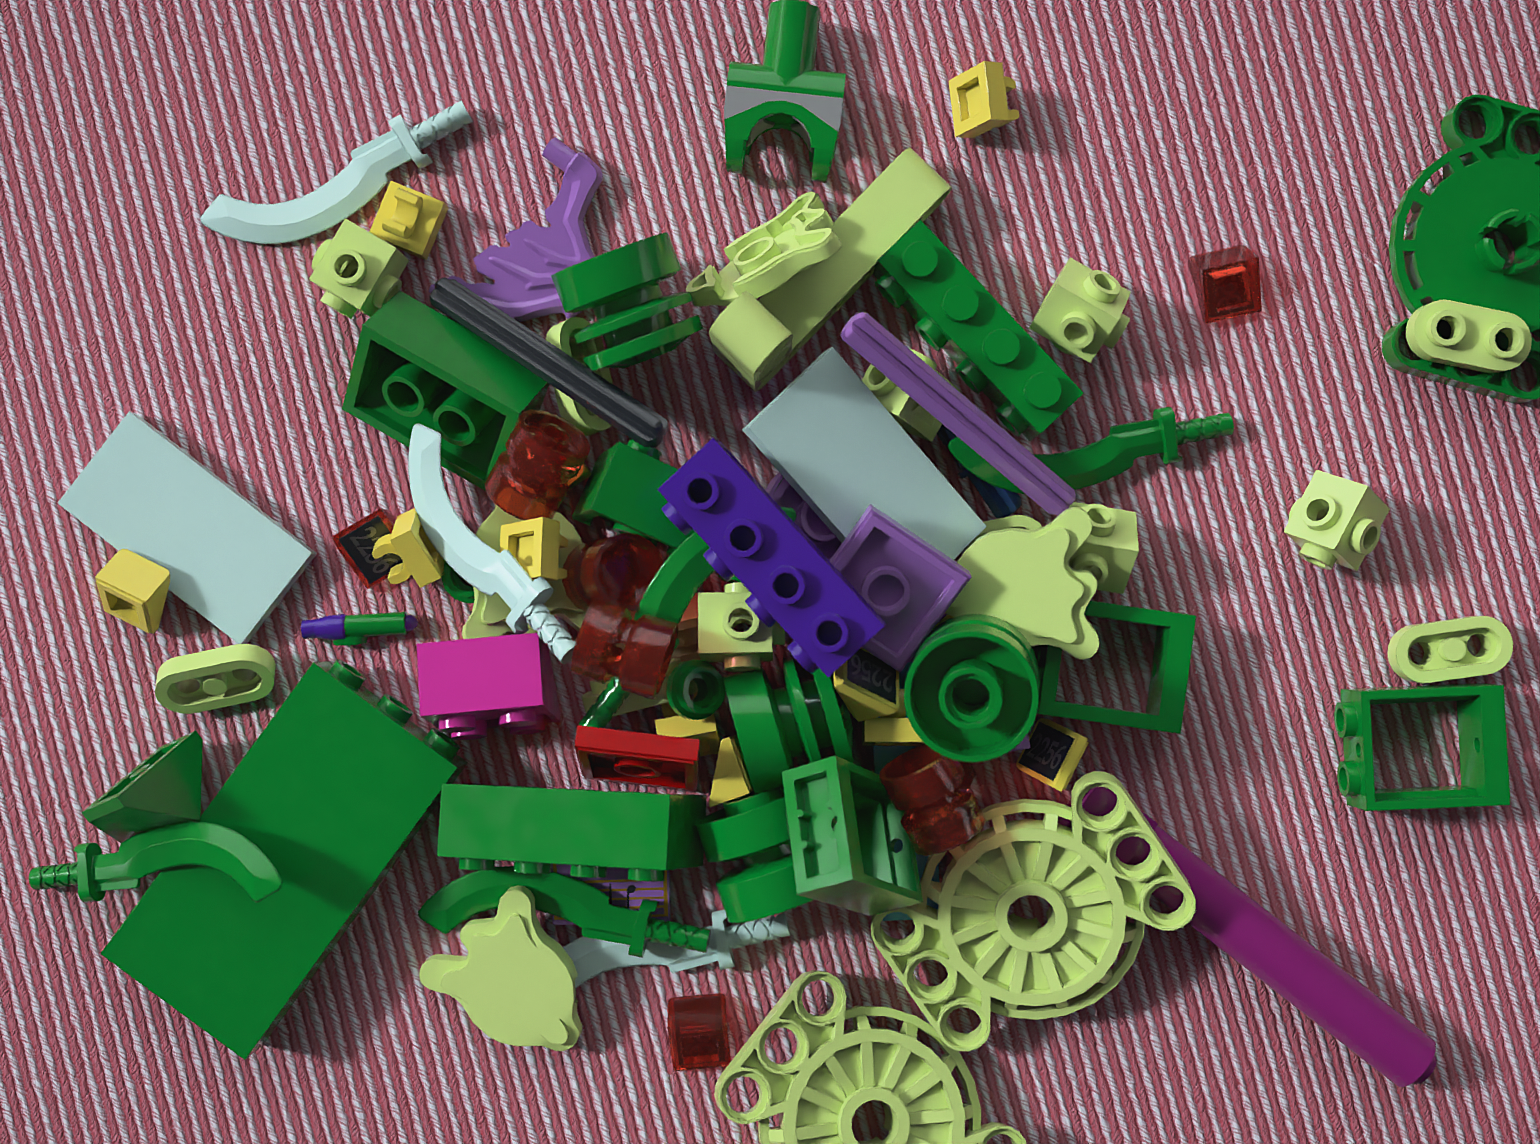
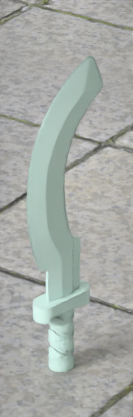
M462 101L413 126L411 129H409L400 114L388 121L393 130L352 150L350 153L352 161L335 177L313 192L294 200L275 204H255L220 194L202 214L201 223L223 236L257 244L288 243L316 235L337 225L345 218L347 219L370 202L387 184L386 175L388 172L410 160H413L419 169L432 164L431 157L427 153L423 154L421 149L431 145L436 140L444 138L451 134V132H455L462 128L463 125L473 122Z
M420 423L415 424L411 433L408 456L410 491L418 518L429 540L449 566L470 585L489 596L495 593L501 596L511 608V612L506 618V623L515 634H524L529 631V624L533 630L538 632L537 635L544 643L549 645L548 648L561 663L570 662L579 654L581 647L575 640L571 639L572 636L564 627L560 626L561 623L549 613V609L544 605L553 594V588L543 577L533 581L509 550H503L501 553L495 551L479 539L463 523L449 500L443 482L440 454L441 434Z
M725 910L712 912L713 925L703 927L711 929L709 946L706 953L684 949L683 947H673L665 943L649 942L647 940L645 954L641 958L628 955L630 945L584 936L565 945L563 949L573 960L578 973L575 979L576 988L604 972L631 966L667 965L670 972L675 973L718 961L720 970L735 967L732 948L736 949L748 946V944L753 945L765 942V940L770 941L790 936L786 914L782 913L775 917L773 915L761 918L759 921L752 920L744 922L742 925L736 924L726 927L725 919L727 916Z

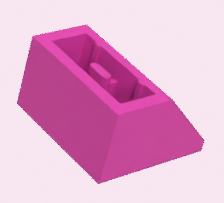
M537 633L417 644L420 717L438 727L439 732L451 733L452 740L482 739L487 737L488 728L510 727V734L513 735L538 734L545 732V723L560 722V709L548 644L544 643Z

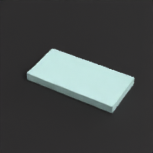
M833 347L825 350L742 429L841 543H843L870 504L953 560L987 527Z
M130 411L58 501L61 507L118 551L128 549L168 569L170 572L168 590L238 644H247L317 555L314 550L138 414Z

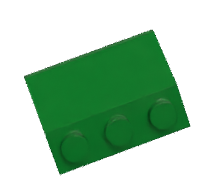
M398 291L362 325L342 410L407 447L410 445L413 426L417 423L441 434V466L492 494L512 463V457L517 454L535 423L549 383L467 328L404 292Z

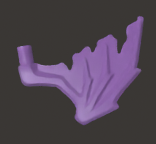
M556 137L550 140L542 154L543 157L564 172L561 189L553 203L545 210L546 220L551 224V227H540L532 220L523 222L519 229L505 234L506 241L510 243L509 247L490 245L473 258L477 272L494 280V284H469L456 276L447 278L456 280L518 322L564 313L568 319L578 315L580 312L565 313L551 275L595 257L586 234L584 218L602 182L603 173L601 168L584 152L576 153ZM434 284L429 288L430 293L435 289Z

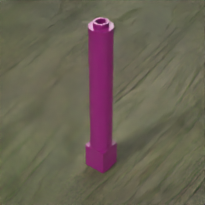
M1095 787L1084 795L1082 806L1089 814L1104 816L1115 808L1117 796L1111 789ZM1071 800L1068 802L1067 806L1071 807ZM1142 812L1190 884L1196 899V911L1191 921L1188 922L1189 925L1396 1086L1406 1087L1412 1083L1417 1085L1424 1082L1432 1074L1437 1064V1058L1435 1056L1436 1043L1430 1036L1158 826V823ZM1058 816V823L1060 825L1071 828V820ZM1130 836L1123 839L1116 848V857L1128 865L1142 863L1150 853V844L1138 836ZM1173 886L1159 887L1151 894L1173 912L1183 902V893Z

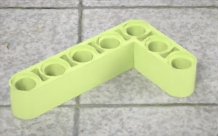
M910 147L907 148L836 219L831 229L835 231L842 245L833 256L821 261L812 268L794 274L788 281L766 293L758 301L748 291H745L725 308L709 329L713 352L755 392L759 391L873 275L877 259L918 221L922 220L924 222L943 202L952 190V187Z

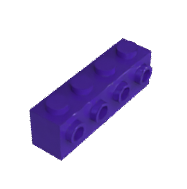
M712 438L657 489L668 501L661 508L668 519L686 536L694 530L710 547L703 554L708 563L726 581H730L736 576L751 592V595L745 600L746 604L769 628L776 622L780 624L794 640L787 646L788 650L810 674L820 669L829 677L887 624L721 441Z

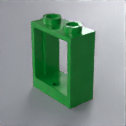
M1090 601L1086 606L1084 614L1088 617L1157 626L1146 713L1057 701L1056 693L1062 649L1051 645H1038V714L1181 734L1196 622L1195 615Z
M1469 683L1340 689L1341 702H1338L1335 706L1334 722L1337 734L1343 738L1344 761H1341L1338 765L1337 779L1340 792L1346 797L1347 805L1365 811L1511 805L1504 685ZM1457 701L1461 785L1375 789L1370 704Z
M836 755L782 772L798 895L868 916L923 903L905 786ZM898 840H902L903 848L900 852L896 853L894 845Z

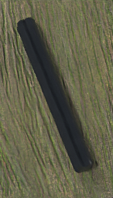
M440 278L435 283V289L429 295L432 306L643 447L656 448L662 442L669 428L665 418L594 371H591L588 367L456 280Z

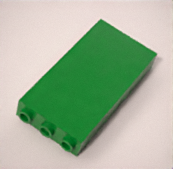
M339 659L334 664L329 661L312 663L201 815L200 820L197 821L230 828L255 844L276 868L283 881L281 889L262 901L255 903L241 886L219 870L199 865H181L161 870L101 952L102 956L244 1060L263 1046L441 801L442 783L453 784L468 763L457 755L460 746L454 740L435 728H431L428 733L409 720L413 715L411 709L389 694H384L381 699L362 686L366 677L357 669Z

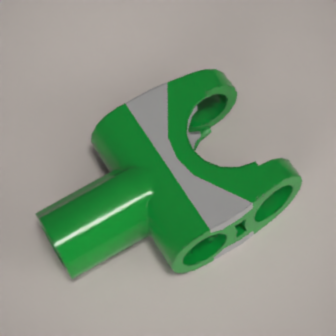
M801 0L772 2L768 10L763 65L730 61L724 105L727 173H743L745 155L750 154L752 144L761 134L773 129H785L794 132L803 139L808 149L809 162H813L811 182L827 183L839 138L846 74L814 70L821 13L817 6Z

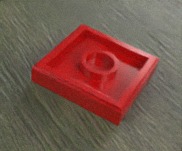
M577 725L574 747L582 776L585 779L693 792L698 790L700 740Z

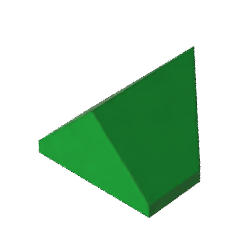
M193 731L158 748L82 812L83 816L89 823L120 843L149 829L178 822L199 821L201 813L203 740L197 731Z

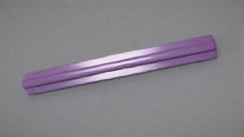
M857 312L848 320V323L841 332V338L844 342L1046 512L1058 516L1075 501L1076 493L1072 487L868 313Z

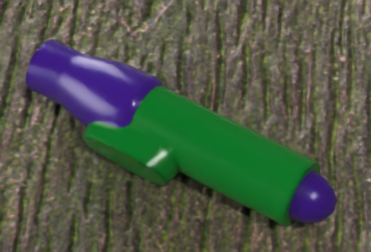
M407 612L360 615L337 614L319 619L302 620L301 633L303 639L319 638L333 640L334 645H359L366 643L368 637L408 634L409 631L417 627L418 621L414 616L408 615Z

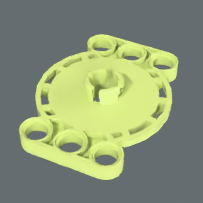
M1093 771L1083 775L1076 781L1071 791V807L1055 801L1018 799L995 803L966 816L943 836L928 857L920 880L923 903L872 915L871 937L878 950L941 1040L948 1047L957 1051H972L981 1047L988 1039L990 1034V1011L1010 1018L1040 1020L1066 1016L1097 1002L1118 985L1133 965L1144 937L1145 924L1164 931H1174L1182 928L1191 921L1196 911V899L1187 878L1123 784L1112 774L1104 771ZM1106 787L1116 794L1117 803L1109 814L1094 816L1089 814L1082 806L1084 795L1092 788ZM1034 812L1044 813L1043 820L1021 819L1006 822L1004 815ZM1058 816L1071 820V828L1057 824ZM992 819L993 827L978 833L966 844L959 839L971 828ZM1130 836L1141 837L1150 844L1148 857L1142 863L1136 865L1125 864L1116 857L1118 844ZM947 850H949L954 858L947 866L942 882L931 881L936 866ZM1173 886L1183 893V902L1174 912L1160 913L1149 905L1151 894L1159 887ZM1026 895H1036L1045 899L1051 904L1048 911H1046L1048 923L1041 927L1037 918L1024 919L1014 913L1008 916L1011 904L1018 898ZM927 897L938 904V910L927 905ZM902 912L913 920L915 928L908 937L895 939L883 931L881 927L882 919L889 913ZM1126 916L1133 918L1134 923L1126 922ZM1128 942L1124 954L1113 969H1110L1118 956L1122 943ZM925 960H935L946 967L948 975L941 984L927 986L916 978L914 974L916 966ZM958 1008H969L979 1015L981 1022L974 1031L960 1033L949 1026L947 1022L949 1014Z
M811 970L804 972L794 980L722 1072L715 1085L714 1096L717 1106L728 1119L738 1124H750L758 1121L760 1144H771L770 1142H780L781 1144H987L990 1138L998 1134L1007 1135L1012 1144H1027L1019 1131L1006 1124L989 1122L981 1125V1106L975 1081L959 1051L948 1047L931 1025L915 1015L886 1006H854L846 1008L847 995L844 985L836 976L825 971ZM816 980L828 983L834 995L830 1009L821 1015L808 1013L802 1002V994L805 987ZM867 1016H888L904 1022L900 1032H896L883 1027H870ZM853 1018V1028L844 1031V1021ZM778 1028L789 1029L794 1034L797 1042L793 1057L783 1063L770 1061L764 1049L767 1036ZM918 1029L932 1037L945 1054L939 1058L932 1049L917 1040ZM954 1067L962 1080L967 1103L962 1102L960 1090L951 1074ZM742 1076L754 1079L759 1088V1099L756 1105L744 1112L731 1109L726 1098L730 1083ZM871 1100L882 1101L881 1104L885 1112V1124L883 1127L889 1131L887 1137L884 1140L875 1137L865 1142L857 1141L852 1131V1118L856 1110L865 1102ZM779 1114V1126L769 1127L770 1117ZM969 1119V1130L965 1131V1120Z

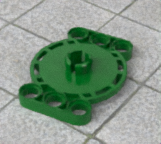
M1474 94L1465 97L1446 112L1441 122V134L1451 151H1448L1420 172L1403 194L1392 220L1388 248L1392 278L1403 304L1411 314L1418 308L1431 302L1451 300L1513 313L1527 324L1531 333L1540 338V149L1537 154H1526L1517 147L1514 140L1515 131L1521 125L1535 129L1540 136V110L1486 95ZM1472 110L1482 116L1486 125L1482 138H1470L1460 130L1459 116L1462 111ZM1443 167V180L1431 188L1427 194L1421 192V188L1431 175ZM1411 209L1413 214L1406 229L1405 240H1403L1406 218ZM1491 231H1498L1506 235L1513 244L1515 250L1514 260L1511 266L1506 269H1502L1506 260L1496 251L1494 239L1483 238L1484 235ZM1409 318L1393 325L1386 331L1382 339L1381 351L1385 361L1392 368L1402 373L1510 403L1521 404L1540 398V341L1536 342L1533 337L1529 355L1524 360L1530 363L1537 373V383L1530 392L1522 391L1513 384L1511 369L1499 373L1479 371L1475 376H1467L1461 373L1456 366L1431 362L1422 358L1418 361L1406 358L1400 352L1398 344L1401 333L1406 330ZM1440 319L1437 323V332L1443 339L1450 337L1451 327L1447 321ZM1498 331L1495 343L1500 350L1506 351L1509 346L1508 337L1505 333Z

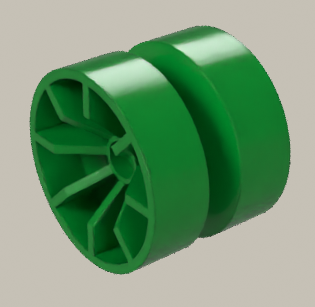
M966 614L948 619L935 627L921 644L907 674L904 687V703L910 724L927 746L947 758L963 762H983L1000 757L1015 748L1025 738L1035 721L1039 702V667L1035 653L1027 639L1006 621L984 614Z
M784 789L767 790L757 795L752 791L749 794L723 803V809L695 822V827L708 862L723 863L738 859L743 860V864L725 873L715 883L728 922L741 923L761 919L814 900L797 894Z

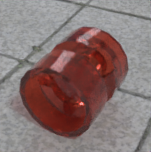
M531 409L522 412L505 444L506 451L501 452L485 482L486 493L493 503L504 512L524 521L539 517L553 519L568 492V480L577 476L591 450L588 439L572 423L556 414Z
M621 533L597 538L579 544L568 554L563 565V569L567 570V577L562 579L566 595L571 602L588 614L603 615L637 611L640 609L639 603L645 591L662 566L663 560L653 543L639 534Z
M595 598L586 612L578 633L571 660V674L601 684L616 678L619 679L621 690L655 700L661 690L672 659L679 631V623L648 613L638 620L632 619L628 607ZM616 644H625L626 646L624 651L622 648L617 647Z
M926 744L915 747L887 763L880 771L879 779L892 806L896 810H904L900 823L913 850L918 855L928 856L954 849L967 842L984 827L986 818L973 790L961 789L960 787L965 776L960 762L937 753Z

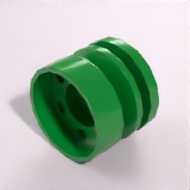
M668 232L614 249L551 275L565 313L590 309L594 311L597 321L574 335L577 344L600 335L604 337L607 348L583 358L586 367L591 371L600 368L624 369L677 349L693 333L704 329L699 315L673 323L669 310L693 301L690 292L663 296L659 284L682 270Z
M789 656L783 658L785 686L773 689L762 666L761 670L732 672L723 675L738 740L756 795L767 790L784 789L782 772L793 769V758L805 755L809 764L821 760L820 750L833 747L836 756L854 763V729L849 710L833 686L834 673L827 677L818 669L812 674L813 678L799 681L793 658Z

